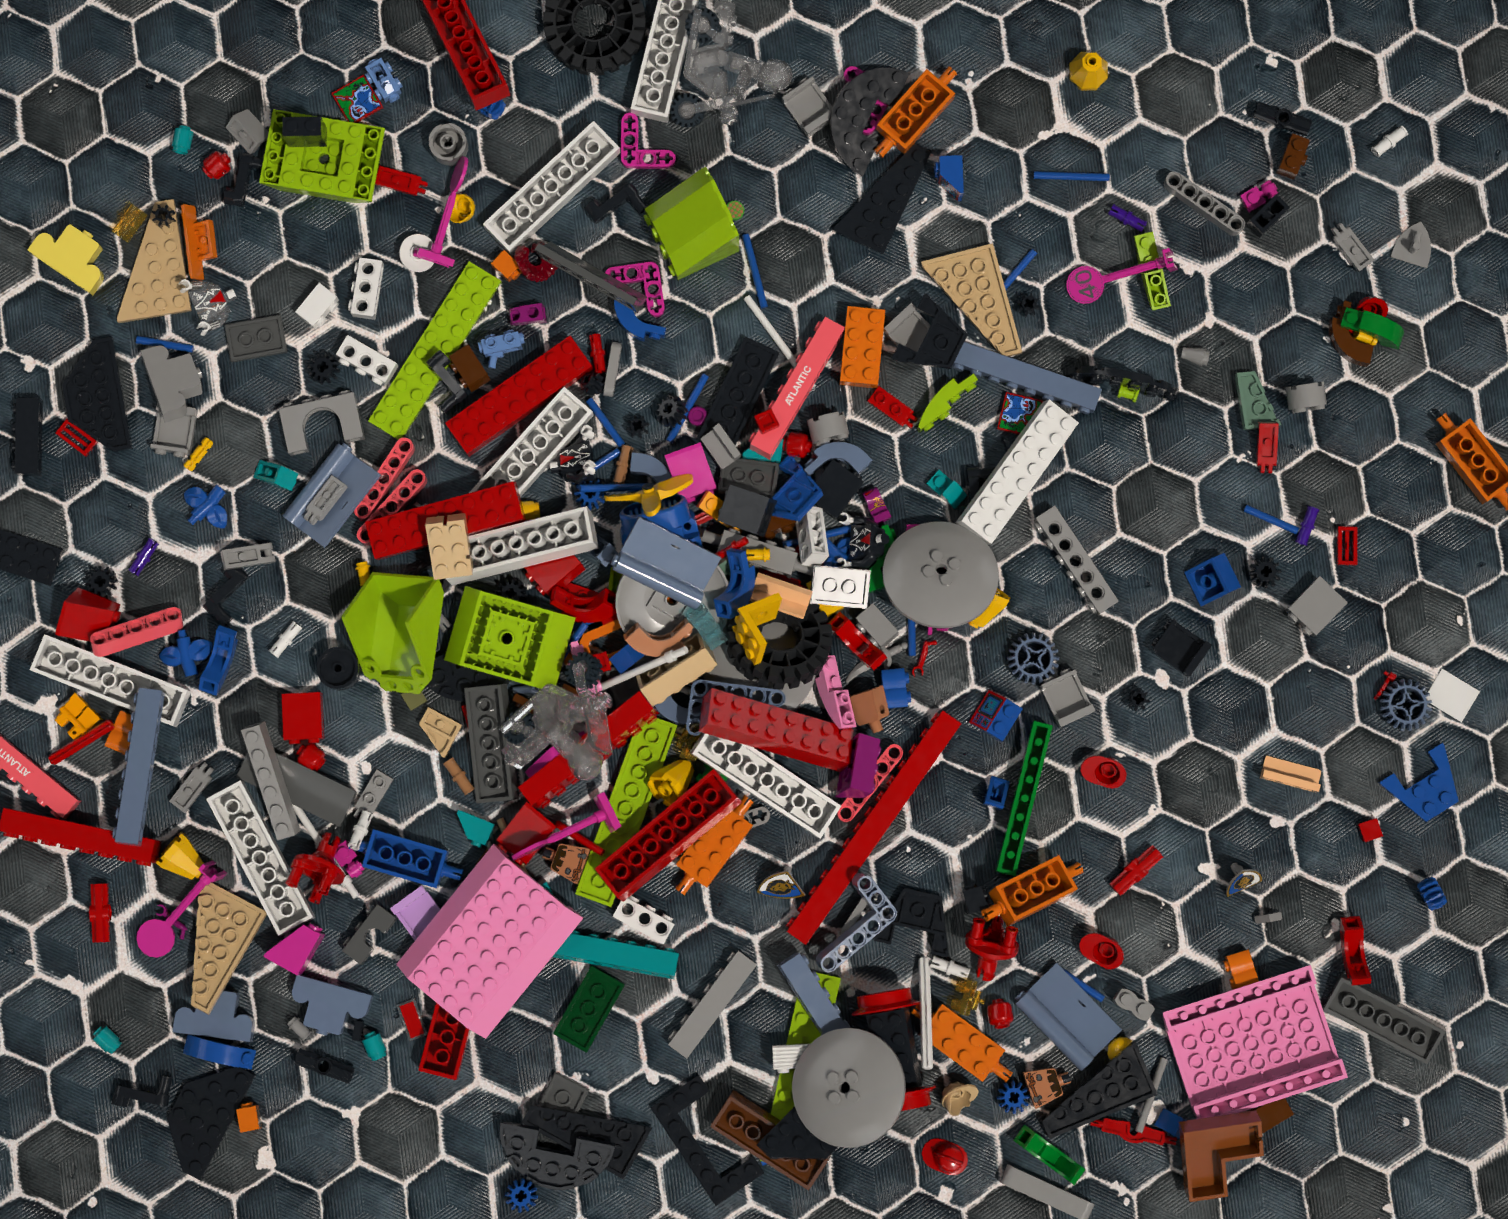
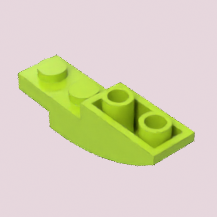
M1153 232L1133 236L1137 250L1138 265L1154 261L1155 258L1159 257ZM1155 268L1142 272L1141 276L1151 310L1171 306L1163 269Z
M972 374L959 384L953 378L942 387L926 407L917 430L919 432L922 430L926 432L934 426L933 422L938 419L942 421L947 418L951 410L949 402L951 404L955 403L961 398L960 394L964 391L969 393L976 388L977 377Z

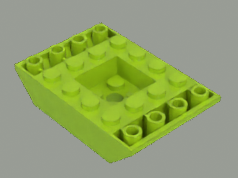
M273 109L260 175V184L280 191L350 203L372 202L385 128L322 117L327 127V147H289L282 136V117L317 116ZM321 156H329L330 161L327 164H321L319 161Z
M465 586L444 660L555 692L576 617ZM505 633L512 635V642L510 644H505L502 641Z

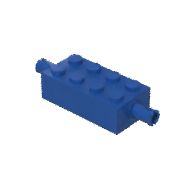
M374 829L368 842L362 840L360 849L356 850L365 853L362 867L437 889L439 888L441 878L444 876L460 881L462 876L454 873L463 874V869L447 865L446 862L450 851Z

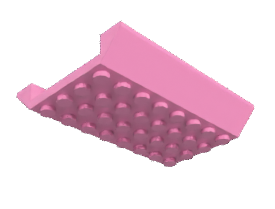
M495 844L491 846L396 964L412 983L466 1028L485 1039L584 918L570 906L564 905L530 877Z
M1311 965L1162 1012L1166 1033L1196 1119L1240 1113L1348 1078L1343 1061L1338 1057L1314 985L1317 983Z

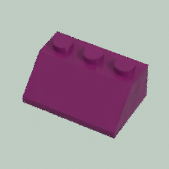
M858 733L853 737L851 762L843 771L839 772L835 797L865 798L873 793L875 789L874 776L878 770V764H876L877 757L881 752V746H879L880 739Z

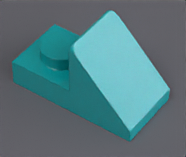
M940 470L926 483L929 488L954 510L967 496L955 480L952 481Z

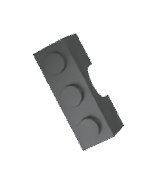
M377 904L376 907L374 905L371 906L366 913L368 915L367 919L364 922L360 921L354 929L356 931L352 938L349 936L343 943L345 948L342 951L360 965H363L374 951L366 941L367 933L371 929L376 928L386 934L398 919L380 904Z

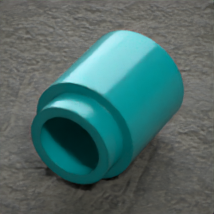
M180 125L179 128H175L171 145L173 152L187 155L188 151H190L194 134L193 131H190V127Z
M100 1026L93 1034L95 1036L93 1041L106 1053L113 1054L122 1044L119 1041L120 1038L107 1026L105 1028Z
M375 1031L364 1035L365 1039L362 1040L368 1057H371L372 1061L387 1055L385 1052L387 1049L380 1033L376 1034Z

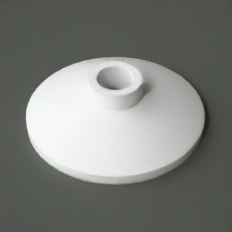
M422 234L408 236L401 243L399 249L402 264L413 272H423L431 268L434 264L433 262L415 257L413 252L415 248L430 250L433 241Z

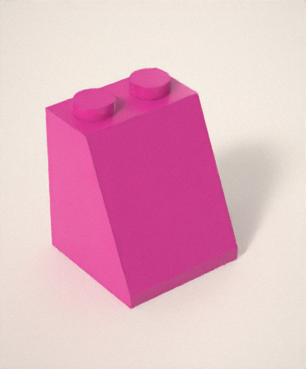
M701 442L664 455L671 477L682 474H692L693 483L677 492V494L686 497L688 504L697 501L696 498L703 496L706 491H710L713 494L714 491H717Z
M311 923L309 925H302L267 951L263 957L297 976L303 975L325 936L321 932L323 929Z

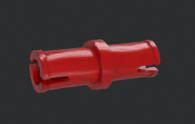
M601 334L589 335L592 351L590 356L593 358L595 373L606 372L605 350L602 348Z

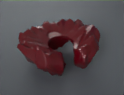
M538 243L532 244L530 253L536 252L535 248ZM525 245L518 246L515 250L514 258L518 269L530 281H547L551 275H554L555 270L558 269L541 259V263L538 266L531 264L528 258L529 248L525 247Z

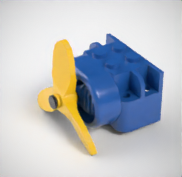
M692 474L675 476L655 485L653 483L644 484L642 486L643 490L636 493L604 496L605 501H635V503L624 507L619 514L622 525L620 528L622 545H624L638 517H641L703 548L695 514L689 509L686 497L676 494L693 483Z

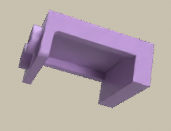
M423 885L390 908L414 941L440 911L439 906Z

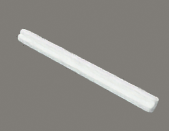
M924 957L918 960L919 998L921 1001V1065L924 1070H929L933 1068L930 960Z

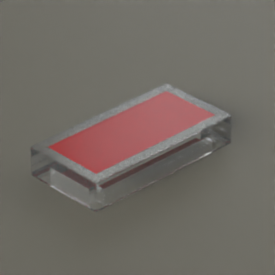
M415 998L396 1005L409 1042L428 1035Z

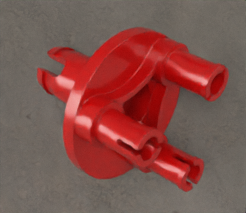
M328 832L323 834L316 852L311 855L298 854L294 857L291 864V872L285 882L286 885L297 888L302 874L311 878L314 887L308 900L312 903L316 901V904H320L322 895H328L331 885L341 884L345 879L344 872L334 862L340 838L336 836L332 840L331 845H329L331 833Z
M1001 915L992 919V924L989 925L988 929H983L985 925L984 919L973 918L971 931L965 937L967 948L979 955L976 976L980 977V974L984 973L983 981L993 980L999 960L1011 959L1019 951V944L1016 941L1018 928L1008 926L1006 927V932L1003 933L1004 920Z

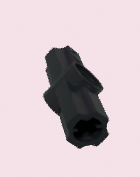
M1258 102L1253 114L1254 119L1272 124L1277 129H1286L1303 136H1307L1312 124L1311 119L1291 113L1288 109H1279L1262 102ZM1278 116H1285L1287 122H1280Z
M302 1048L299 1049L294 1062L295 1065L350 1084L355 1071L354 1067ZM323 1060L329 1063V1069L326 1072L320 1068V1063Z

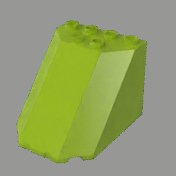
M706 167L700 169L645 208L646 215L643 216L648 226H652V236L656 243L660 242L661 255L664 260L668 259L670 263L668 269L672 277L676 275L677 280L739 252V233L715 180Z
M372 572L341 616L363 674L370 680H377L380 683V687L385 691L420 694L424 687L432 680L444 591L439 579L434 580V577Z

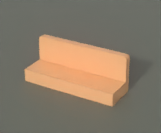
M758 572L750 601L756 602L779 593L782 601L778 611L804 619L813 591Z
M1265 756L1260 778L1315 793L1319 792L1321 786L1319 784L1321 770Z

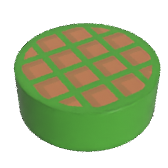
M731 201L727 204L733 221L743 217L744 206L740 202Z

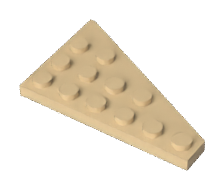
M174 199L154 203L152 211H156L158 205L161 208H165L168 205L170 207L169 211L174 210L175 215H172L176 222H171L169 224L170 228L164 225L162 228H159V222L154 223L152 221L156 217L151 212L117 316L118 323L192 311L189 290L181 293L180 290L185 288L183 284L178 285L181 280H187ZM165 213L162 214V219H163V220L166 219V217H165L166 214H165Z
M993 243L921 262L922 268L999 354L1010 357L1022 353Z
M213 883L206 885L198 896L193 990L191 996V1006L207 1015L211 1013L267 916L266 911Z

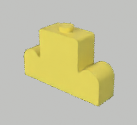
M68 225L57 241L50 234L41 233L27 249L33 256L92 296L104 280L103 272L97 266L92 265L103 248L92 239L93 235L86 230L81 232L74 226Z

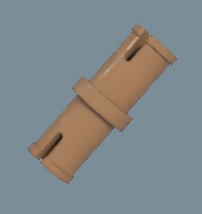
M622 445L619 460L615 464L617 468L613 482L616 484H625L627 471L631 467L630 460L634 450L633 447Z
M453 757L443 764L453 777V782L456 781L464 795L475 789L465 776L466 772L461 770Z

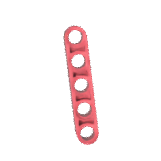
M400 438L377 471L381 476L388 475L389 481L382 484L379 478L356 507L354 513L360 520L367 521L377 510L413 455L415 447L410 439ZM409 443L410 449L403 452L400 450L402 444ZM393 459L400 461L399 466L396 468L390 467V462ZM372 491L379 492V496L375 500L369 498ZM362 507H368V513L365 516L359 515V510Z
M419 469L411 471L367 521L402 512L427 484V477L424 472ZM415 475H422L423 479L420 483L416 484L413 482ZM403 489L410 490V494L406 498L400 496V492ZM390 503L397 504V509L394 512L387 510ZM364 523L357 531V538L362 544L371 545L370 540H362V534L367 531Z
M170 607L95 632L90 637L93 654L97 657L107 656L178 632L183 628L182 613L179 608Z
M892 744L887 747L877 760L876 764L884 763L887 766V772L881 774L877 771L874 776L875 789L873 793L902 758L903 750L899 745ZM891 748H896L899 751L898 758L894 759L889 756ZM872 794L863 798V802L860 804L854 803L852 798H847L837 812L838 819L842 822H850ZM843 808H848L851 811L850 818L844 819L841 817L840 812Z

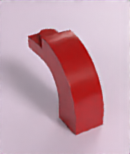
M555 586L551 592L550 604L562 610V614L576 617L575 622L595 623L604 621L616 614V593L605 588L596 596L583 598Z
M841 612L828 623L831 624L833 634L868 668L870 667L873 671L888 658Z
M1360 916L1340 918L1341 948L1346 976L1350 979L1352 986L1371 984V975L1364 953V927Z

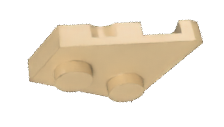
M429 707L419 723L440 755L444 758L447 756L463 726Z

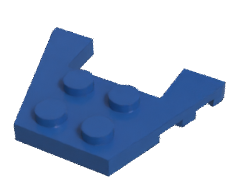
M787 456L780 463L779 467L780 470L792 477L771 498L777 501L772 516L800 521L823 496V492L814 480L806 474L803 467L795 461V458Z
M1443 743L1427 752L1437 770L1406 790L1394 773L1378 782L1380 786L1389 791L1391 795L1400 800L1424 822L1429 821L1459 802Z

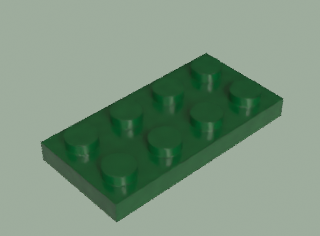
M591 966L553 1034L587 1053L625 984Z

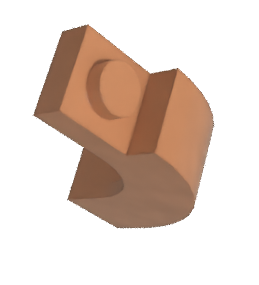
M686 617L671 632L658 636L648 633L637 622L623 636L625 641L636 651L647 656L661 657L665 652L675 651L684 647L682 638H687L692 633L694 627L692 622Z

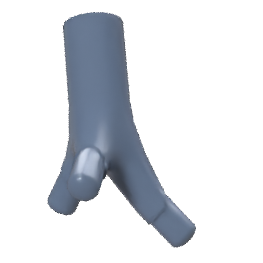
M533 686L513 687V694L532 693L541 697L544 696V693L536 690Z

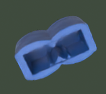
M904 668L881 670V684L884 687L888 709L908 707V703H911L910 691L906 690V684L909 683L908 672H905Z

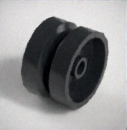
M332 647L324 651L316 665L320 681L327 687L337 691L348 690L354 687L360 680L362 673L357 656L350 650L342 647ZM338 665L342 667L340 672L335 671L338 669Z

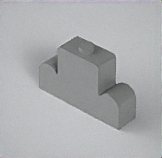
M159 345L140 350L164 422L185 416L187 413L185 399L203 393L200 381L202 374L200 368L195 367L191 354L170 359L169 352L164 346Z

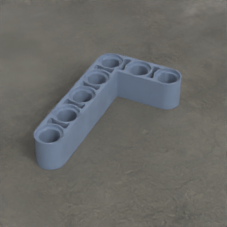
M696 680L691 687L686 729L693 736H698L702 733H693L690 730V724L694 721L700 723L701 713L693 712L692 706L696 702L702 704L703 696L719 685L725 688V692L733 694L736 688H741L744 691L743 697L752 700V694L759 690L764 695L763 699L759 702L776 707L783 706L786 696L784 692L777 689ZM703 683L706 690L703 694L695 692L696 684ZM780 693L783 700L780 704L772 702L773 694Z
M865 873L855 874L852 884L871 910L817 955L816 964L825 972H832L893 922L897 916L895 907L875 881ZM866 878V885L860 887V881ZM875 893H877V894H878L877 900L874 901V902H872V901H871L872 895L875 894ZM889 908V914L883 917V910ZM874 920L873 928L868 929V923ZM859 933V939L853 941L854 934ZM844 945V952L838 954V948ZM826 958H830V963L827 966H823V961Z

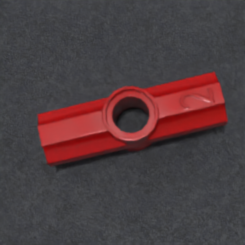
M1151 845L1138 858H1134L1123 868L1124 870L1109 883L1110 886L1121 896L1134 883H1138L1163 856Z
M91 884L89 919L92 922V943L110 942L109 921L112 918V910L109 904L108 884Z

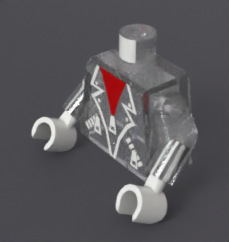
M181 280L178 285L183 284L185 288H182L180 292L185 293L190 290L188 292L201 320L196 329H204L200 335L205 336L208 331L222 327L231 312L228 302L237 299L234 289L223 292L221 287L213 282Z

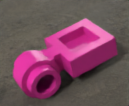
M1269 180L1262 184L1261 191L1256 186L1240 195V199L1249 213L1266 203L1264 197L1267 196L1270 199L1278 194V188L1274 182L1272 183Z
M345 840L338 845L334 858L341 867L348 864V868L345 870L351 878H357L363 873L362 871L365 868L362 867L359 860L353 861L358 855L354 850L348 849V841Z

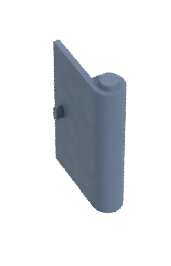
M344 442L342 445L338 443L282 515L324 548L381 476L380 473L351 453L353 449ZM331 475H333L348 488L322 521L318 520L315 525H312L304 519V515L307 513L306 508Z
M638 517L619 554L614 555L611 565H613L612 570L696 610L703 599V591L721 560V556Z
M1057 962L1026 992L1022 990L1015 997L1017 1000L1015 1004L1080 1071L1088 1066L1094 1057L1122 1031L1114 1020Z

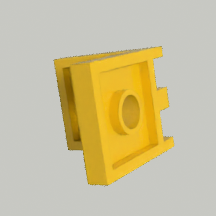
M779 593L740 607L737 610L740 615L735 617L734 621L737 625L732 626L737 642L742 644L745 649L746 657L749 660L751 659L754 665L761 663L767 646V642L757 626L776 619L782 601Z

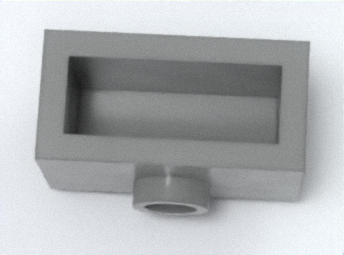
M873 603L856 617V627L862 633L866 632L870 636L868 640L876 647L879 646L881 650L899 635L898 630Z

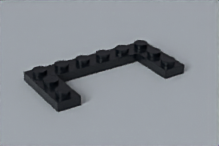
M698 1075L652 1106L651 1109L715 1206H717L764 1174V1171L753 1156L724 1177H720L678 1114L710 1092L700 1075Z

